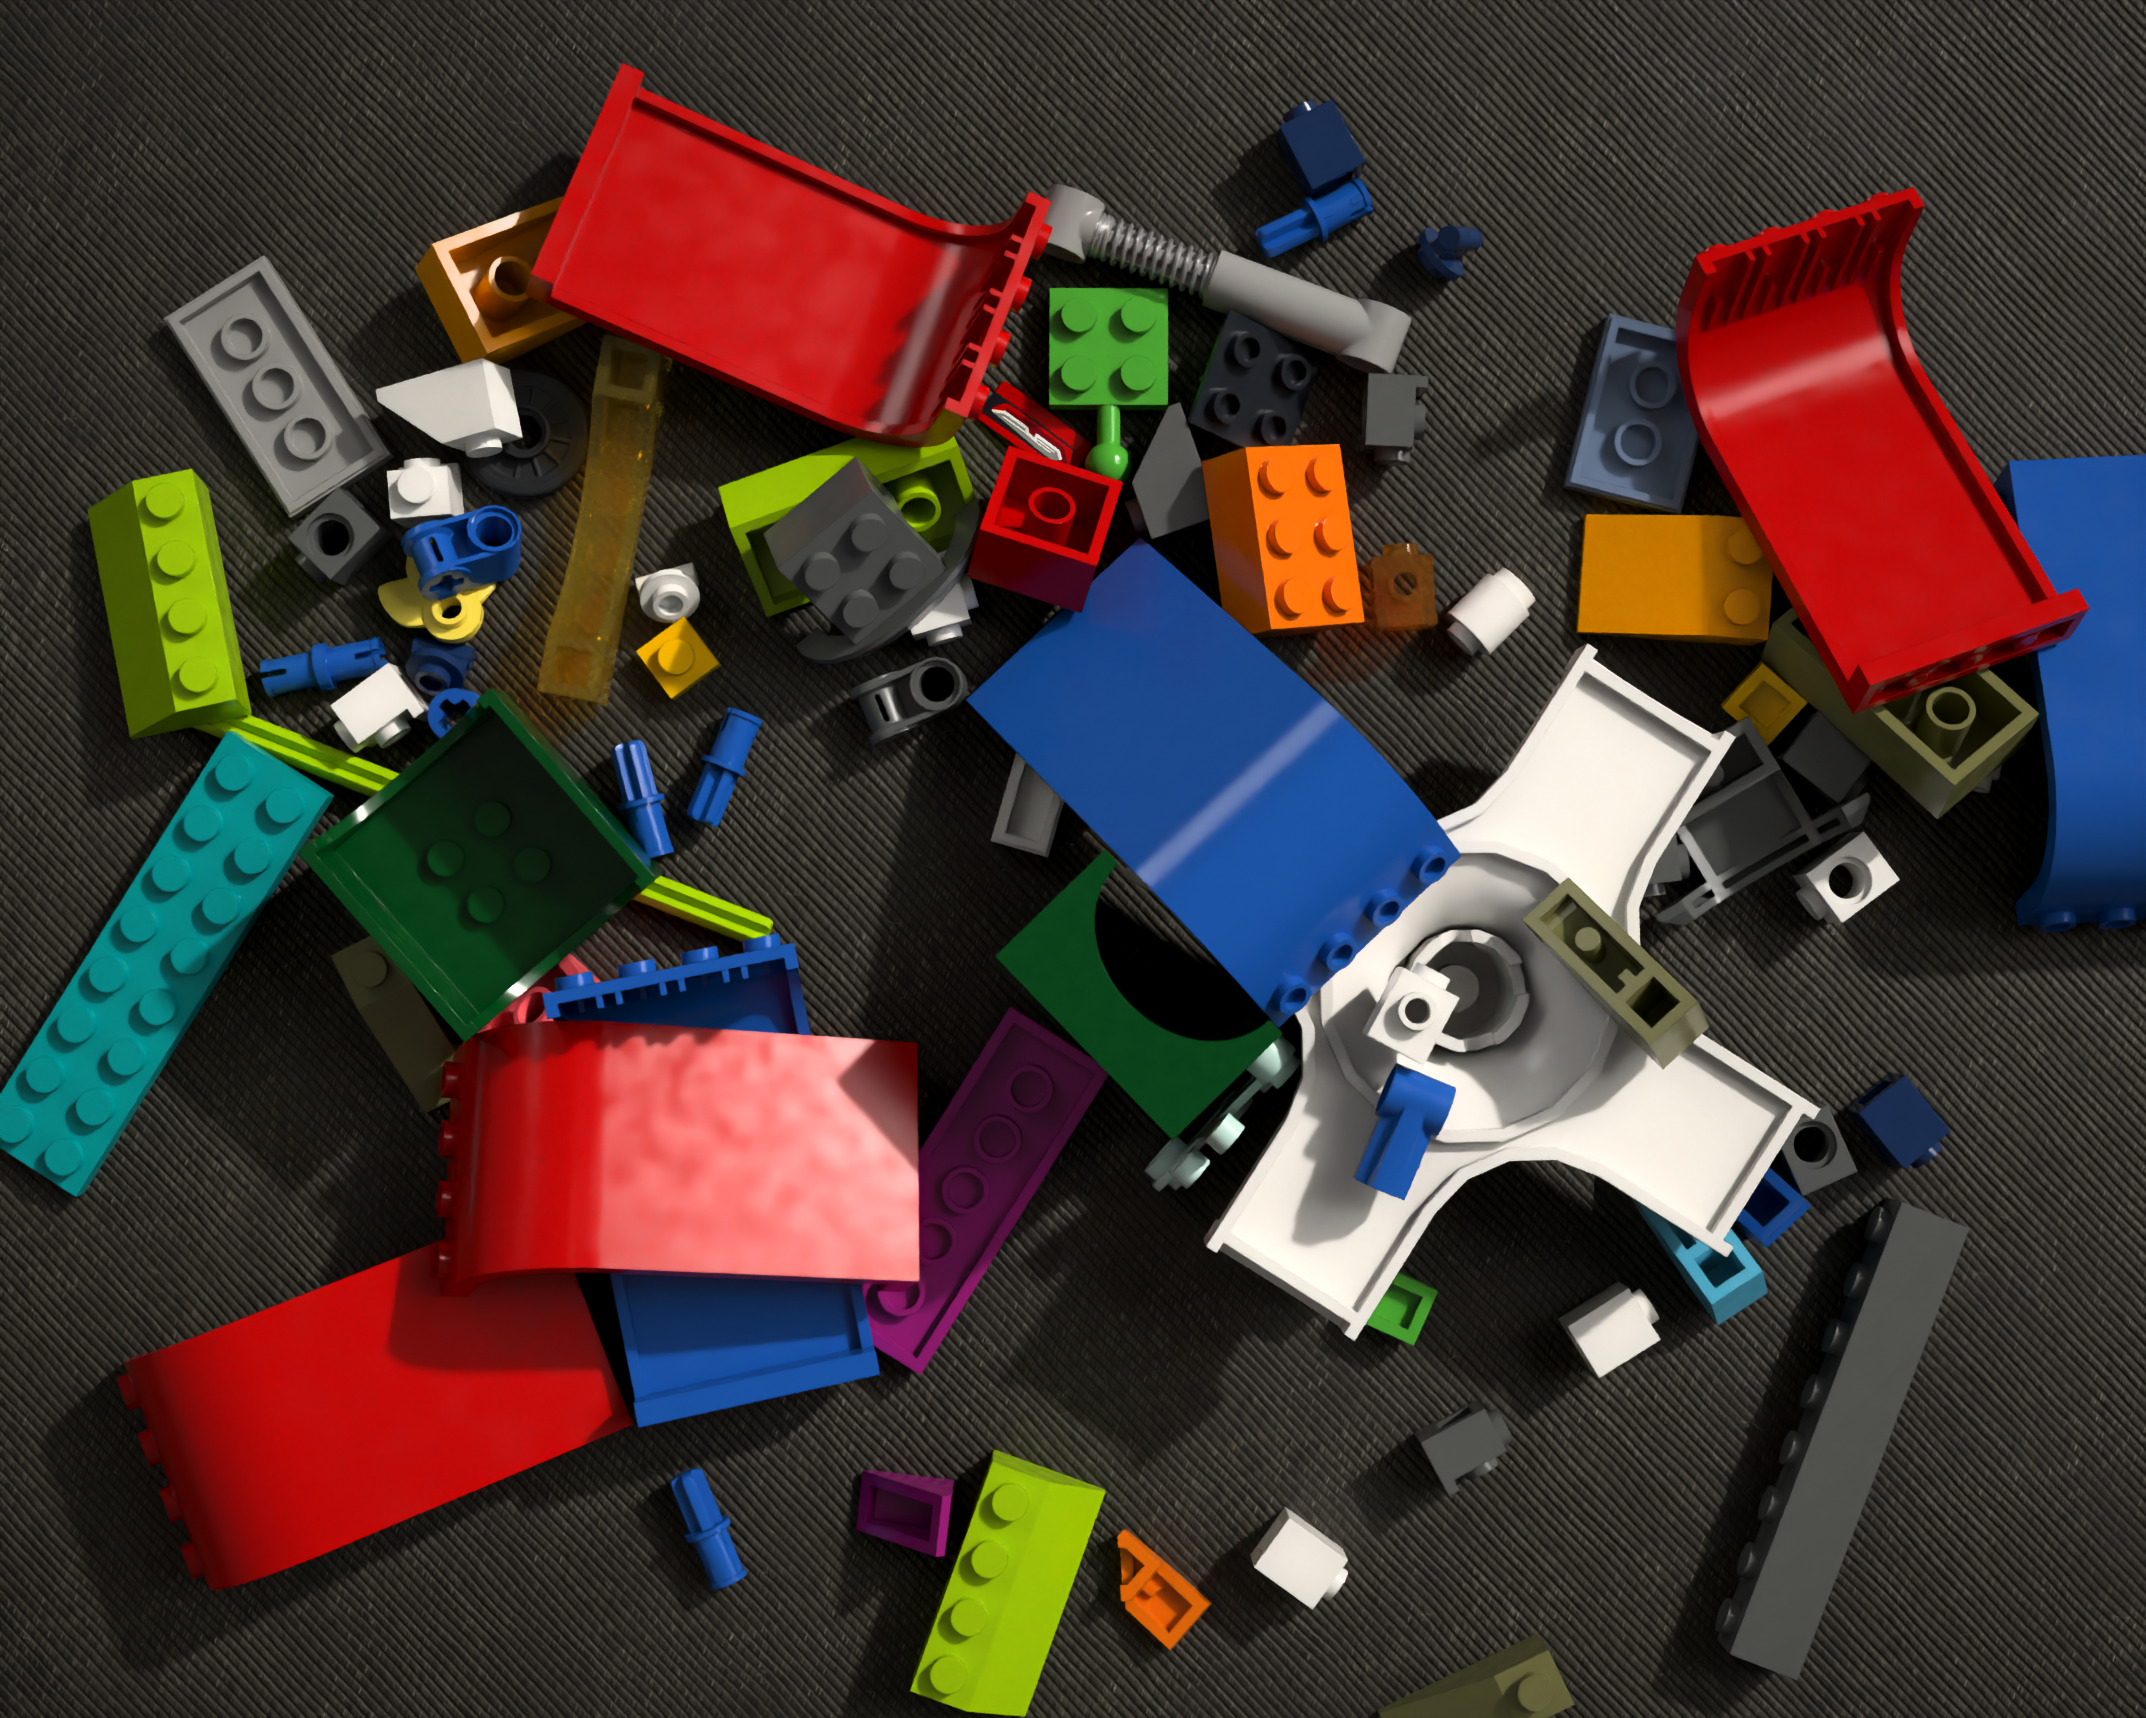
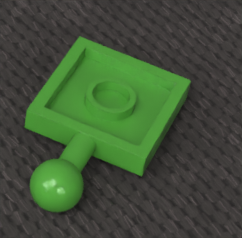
M1050 288L1049 410H1097V445L1089 451L1086 457L1085 470L1122 481L1124 484L1130 477L1132 461L1129 453L1120 445V410H1167L1168 288Z

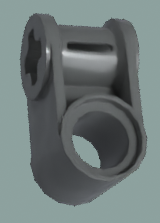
M933 657L900 671L890 672L871 679L849 690L848 693L851 700L858 701L872 732L868 740L871 747L901 737L919 728L921 724L952 712L961 706L966 698L968 685L966 676L958 666L945 658ZM934 670H948L953 676L955 683L952 694L944 701H930L926 697L923 688L926 677ZM880 697H881V699H882V701H883V704H884V706H885V708H886V711H887V713H888V715H889V718H890L889 721L887 720L886 715H885V713H884V711H883V708H882V706H881V704H880V701H879V698H880Z

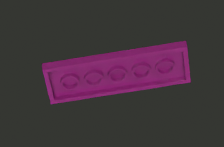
M1012 1006L1008 1009L918 1153L919 1282L902 1292L878 1291V1284H861L874 1346L920 1375L1109 1075L1090 1055Z

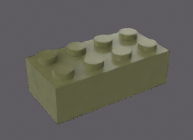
M1793 607L1773 622L1761 659L1936 819H1939L2022 748L2039 716V713L1988 668L1853 715Z

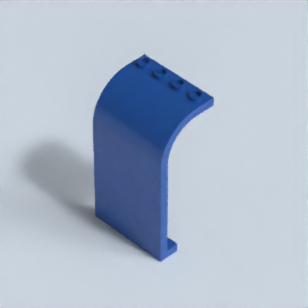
M2146 455L2008 461L1993 487L2005 507H2008V512L2057 594L2059 595L2078 588L2090 608L2069 639L2029 653L2047 771L2049 816L2046 848L2041 869L2032 886L2015 902L2018 926L2039 925V930L2042 932L2065 931L2076 927V923L2098 922L2101 929L2129 927L2134 925L2136 920L2146 919Z
M1141 537L1091 583L1082 613L1064 608L966 699L988 726L1041 777L1166 905L1278 1028L1290 1016L1304 1008L1309 999L1339 970L1346 968L1372 939L1385 927L1393 924L1400 917L1404 909L1431 884L1440 880L1448 868L1462 856L1411 788L1333 706Z
M779 933L742 940L744 953L719 958L717 946L679 953L682 966L657 971L655 958L617 966L619 979L594 983L592 971L556 978L554 980L557 991L542 994L547 1019L552 1018L553 1021H611L811 1035L800 982L794 943L781 945ZM610 1273L635 1396L633 1404L638 1428L880 1375L861 1284Z

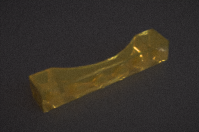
M603 335L592 394L589 447L579 515L563 586L547 633L537 686L538 692L548 696L606 707L672 363L671 358L626 338Z

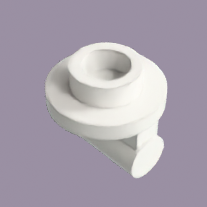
M693 562L635 578L641 607L645 614L655 621L675 623L683 616L685 618L691 616L699 605V580Z

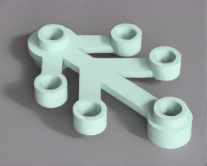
M1281 1035L1246 1069L1251 1073L1248 1079L1240 1088L1237 1086L1225 1098L1187 1144L1179 1137L1171 1139L1146 1167L1145 1172L1154 1179L1152 1186L1158 1192L1167 1184L1174 1190H1177L1181 1185L1186 1189L1190 1187L1211 1162L1198 1150L1203 1145L1209 1144L1220 1155L1223 1154L1245 1128L1238 1119L1254 1101L1251 1097L1258 1090L1265 1093L1272 1085L1278 1089L1301 1064V1060L1294 1055L1296 1048Z

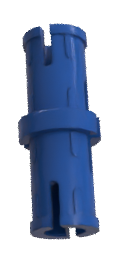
M377 636L369 640L330 648L326 643L312 645L311 652L272 660H261L260 673H268L269 677L262 678V683L267 695L275 697L278 694L320 686L323 691L337 688V682L372 675L386 665L388 661L381 660V656H385L386 651L381 638Z

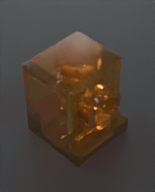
M1416 543L1382 546L1383 556L1372 557L1368 562L1372 633L1431 630L1438 624L1437 612L1435 610L1433 555L1418 554V544ZM1404 574L1413 579L1415 589L1411 595L1403 596L1396 592L1393 585L1396 576Z

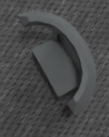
M855 457L764 533V537L778 570L845 634L844 636H828L817 628L796 645L800 653L807 660L818 664L844 662L869 655L892 643L916 626L944 600L967 570L982 523L983 512L980 501L975 497L953 516L955 521L954 534L942 558L904 519L893 495Z
M1749 716L1722 730L1727 731L1736 738L1676 831L1706 881L1659 911L1655 915L1657 921L1687 925L1713 906L1817 845L1861 824L1870 803L1871 797L1869 793L1866 792L1855 796L1811 819Z

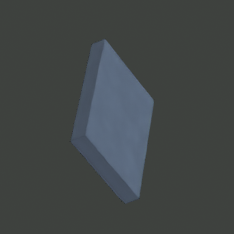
M1609 313L1605 319L1562 488L1667 515H1680L1700 437L1691 418L1681 383L1676 351V330Z

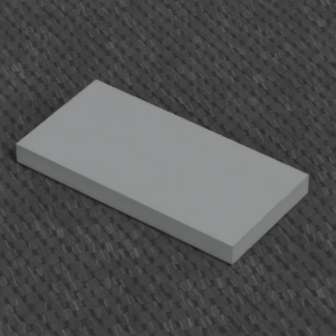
M264 255L164 318L166 324L291 519L297 520L319 506L338 486L346 489L395 458L270 260Z

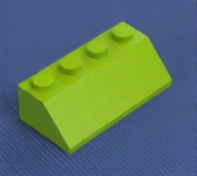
M953 436L944 444L932 447L894 446L856 437L718 487L729 528L766 616L769 617L811 601L778 570L764 533L855 457L893 495L904 519L937 553L946 551L954 534L955 521L953 516L976 497L955 437Z
M193 469L138 479L129 482L87 509L130 737L137 739L251 715L252 712L211 500L206 485Z
M994 1449L915 1668L911 1692L966 1712L1026 1716L1106 1489Z

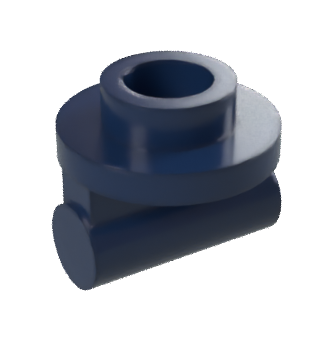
M1447 225L1439 233L1427 227L1418 235L1421 248L1417 251V255L1422 265L1432 276L1438 279L1445 276L1449 280L1456 281L1464 274L1460 257L1468 251L1478 250L1482 245L1483 237L1478 229L1471 227Z
M416 635L412 644L411 654L406 663V672L421 691L430 695H437L447 689H461L468 671H471L474 665L476 648L455 643H445L434 638Z

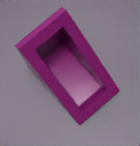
M864 1470L862 1472L856 1530L934 1557L945 1556L955 1480Z

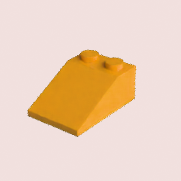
M564 196L433 243L415 268L462 363L483 358L495 364H501L587 323V321L525 295L530 274Z
M1586 514L1583 525L1576 633L1754 646L1768 640L1773 570L1743 517L1719 515Z

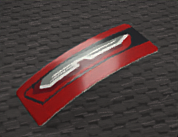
M1006 381L1000 383L978 417L981 422L1019 449L1075 467L1081 464L1092 448V444Z

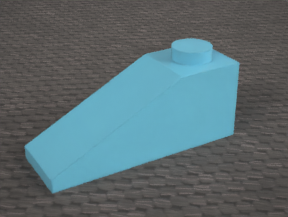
M1631 1198L1683 1279L1717 1326L1768 1293L1762 1269L1731 1228L1723 1240L1733 1246V1249L1728 1257H1725Z

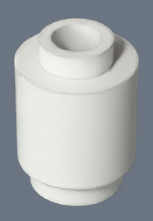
M1502 567L1494 576L1486 574L1447 613L1448 619L1453 624L1447 629V633L1467 654L1472 656L1479 650L1489 656L1529 616L1527 609L1536 601L1535 597L1520 579Z

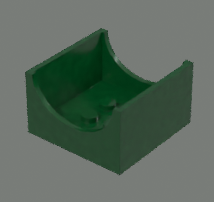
M490 688L481 695L475 705L457 724L390 783L335 826L310 840L297 852L464 1042L482 1029L663 874L505 691Z
M1104 850L995 957L1173 1140L1283 1033L1269 1019L1265 1020L1255 1012L1237 1025L1218 1031L1191 1032L1180 1030L1154 1020L1136 1008L1123 996L1112 982L1104 967L1095 934V911L1098 896L1106 878L1118 864Z

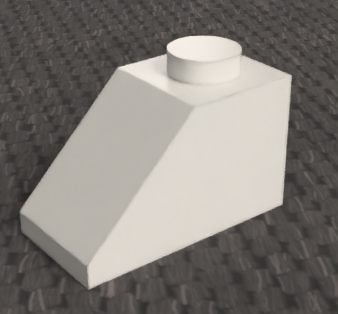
M483 358L376 389L378 402L438 442L465 451L468 457L480 458L498 454L503 450V443L523 438L510 369Z

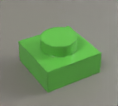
M1398 1272L1366 1324L1414 1346L1438 1290Z

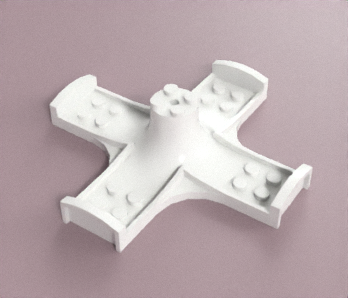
M1589 644L1576 649L1564 668L1565 674L1501 775L1472 805L1436 820L1462 856L1448 868L1440 880L1431 884L1404 909L1400 917L1393 924L1385 927L1372 939L1346 968L1339 970L1309 999L1304 1008L1294 1013L1301 1032L1302 1075L1288 1111L1219 1220H1215L1203 1239L1206 1247L1215 1253L1219 1250L1272 1282L1338 1325L1344 1335L1354 1341L1435 1213L1472 1177L1508 1161L1558 1160L1598 1176L1688 1233L1708 1248L1728 1257L1733 1246L1723 1239L1801 1116L1814 1119L1820 1111V1108L1703 1034L1669 1065L1662 1069L1614 1022L1522 920L1569 877L1640 945L1639 906L1654 867L1736 738L1727 731L1712 734L1647 696L1595 661L1593 658L1598 650ZM1127 866L1122 876L1155 895ZM1417 962L1451 979L1446 991L1459 997L1454 1010L1424 1065L1361 1033L1396 967H1404L1412 972ZM1396 1063L1456 1087L1455 1097L1448 1117L1437 1138L1434 1140L1430 1139L1405 1200L1383 1193L1353 1178L1378 1119V1116L1375 1115V1110L1379 1097Z

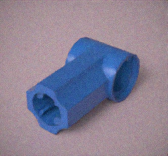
M1396 1063L1379 1097L1375 1110V1115L1378 1116V1119L1353 1178L1383 1193L1405 1200L1430 1139L1434 1140L1437 1138L1448 1117L1455 1097L1456 1087Z

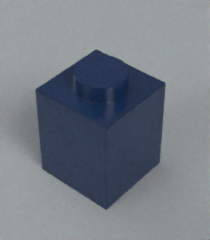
M1333 99L1319 106H1316L1314 100L1304 102L1288 111L1282 117L1284 124L1279 126L1275 141L1305 197L1318 198L1360 177L1366 161Z
M1889 1072L1844 1109L1889 1165L1906 1169L1909 1165L1916 1169L1933 1159L1942 1149L1938 1142L1951 1132L1906 1075Z

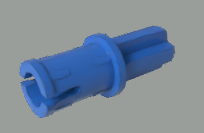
M1358 178L1324 196L1322 195L1315 199L1307 196L1301 200L1300 209L1256 230L1255 236L1260 250L1266 258H1272L1313 238H1316L1321 243L1327 241L1329 233L1352 221L1354 222L1373 213L1371 197L1363 182Z
M727 707L725 711L726 715L710 754H703L701 761L706 763L687 809V815L691 819L712 827L720 824L738 777H746L747 772L743 770V766L759 727L763 723L761 719L732 707Z
M634 740L615 745L611 748L610 753L623 803L618 804V809H625L632 838L650 858L674 852L660 800L665 799L664 793H657L645 744L642 740Z
M692 1468L676 1475L671 1479L670 1487L688 1528V1532L685 1533L684 1537L686 1542L694 1543L709 1577V1584L712 1590L727 1587L741 1580L747 1573L741 1565L727 1529L731 1523L730 1518L727 1515H721L704 1471L700 1468Z

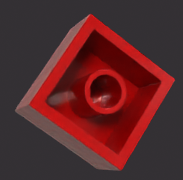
M1008 446L979 529L967 577L1082 613L1123 482Z

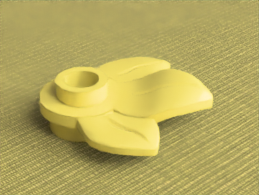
M407 556L406 573L408 577L385 583L378 588L379 599L384 609L399 625L406 628H427L435 639L445 643L458 644L471 639L481 627L484 617L482 603L494 591L497 582L461 591L457 595L446 599L428 600L422 597L418 588V581L421 577L414 559ZM457 605L462 607L460 614L455 618L446 619L442 617L446 609Z

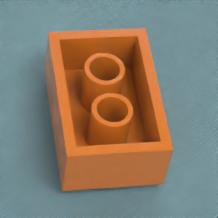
M1340 444L1245 447L1202 462L1222 609L1255 638L1322 633L1365 622Z

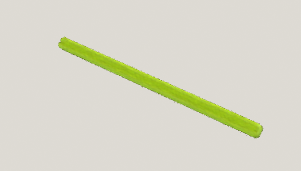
M252 715L193 727L223 739L227 731H235L285 764L370 797L374 796L400 774ZM659 876L633 899L740 942L770 935L773 927V921L768 917L663 876Z

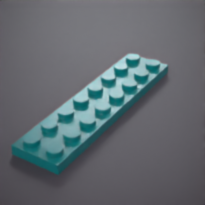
M226 732L0 1093V1148L73 1196L78 1197L86 1192L298 855L297 852L303 847L334 798L333 794L237 732Z

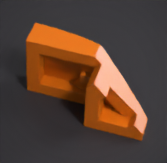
M1124 1529L1117 1536L1121 1557V1601H1125V1609L1171 1650L1212 1603L1154 1551L1127 1529Z

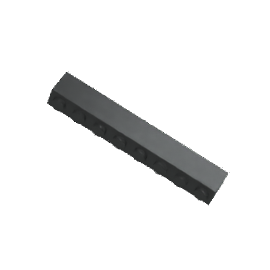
M1888 1197L1885 1198L1882 1207L1877 1206L1872 1211L1864 1233V1238L1869 1243L1861 1263L1855 1262L1852 1265L1844 1282L1843 1294L1848 1298L1840 1319H1832L1823 1337L1822 1351L1826 1352V1356L1818 1375L1812 1374L1803 1389L1800 1404L1805 1411L1797 1431H1789L1782 1444L1779 1462L1784 1466L1776 1487L1769 1486L1761 1499L1758 1519L1762 1520L1755 1542H1747L1740 1554L1737 1564V1575L1741 1578L1733 1599L1726 1598L1723 1601L1716 1618L1715 1630L1719 1633L1717 1641L1730 1655L1798 1680L1970 1228Z

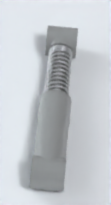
M1063 184L1050 185L1046 199L1050 200L1051 204L1043 223L1053 228L1043 252L1074 263H1084L1088 256H1093L1094 259L1099 257L1101 262L1110 258V264L1114 265L1118 261L1120 262L1119 266L1121 269L1129 265L1131 273L1139 269L1141 277L1149 273L1150 280L1158 276L1160 284L1169 280L1171 288L1177 283L1179 284L1180 291L1188 287L1190 295L1198 291L1200 299H1203L1202 306L1226 314L1227 310H1232L1282 336L1333 354L1339 361L1365 373L1392 374L1412 321L1406 313L1378 301L1350 298L1222 250L1220 256H1216L1214 260L1212 252L1206 257L1203 255V249H1200L1198 253L1193 252V245L1189 246L1188 249L1183 248V241L1179 242L1178 246L1174 245L1173 237L1166 242L1163 240V234L1159 235L1158 238L1153 237V230L1149 231L1148 234L1143 233V226L1137 231L1133 229V223L1129 224L1128 227L1124 226L1123 219L1116 223L1113 215L1104 213L1105 204L1089 193Z

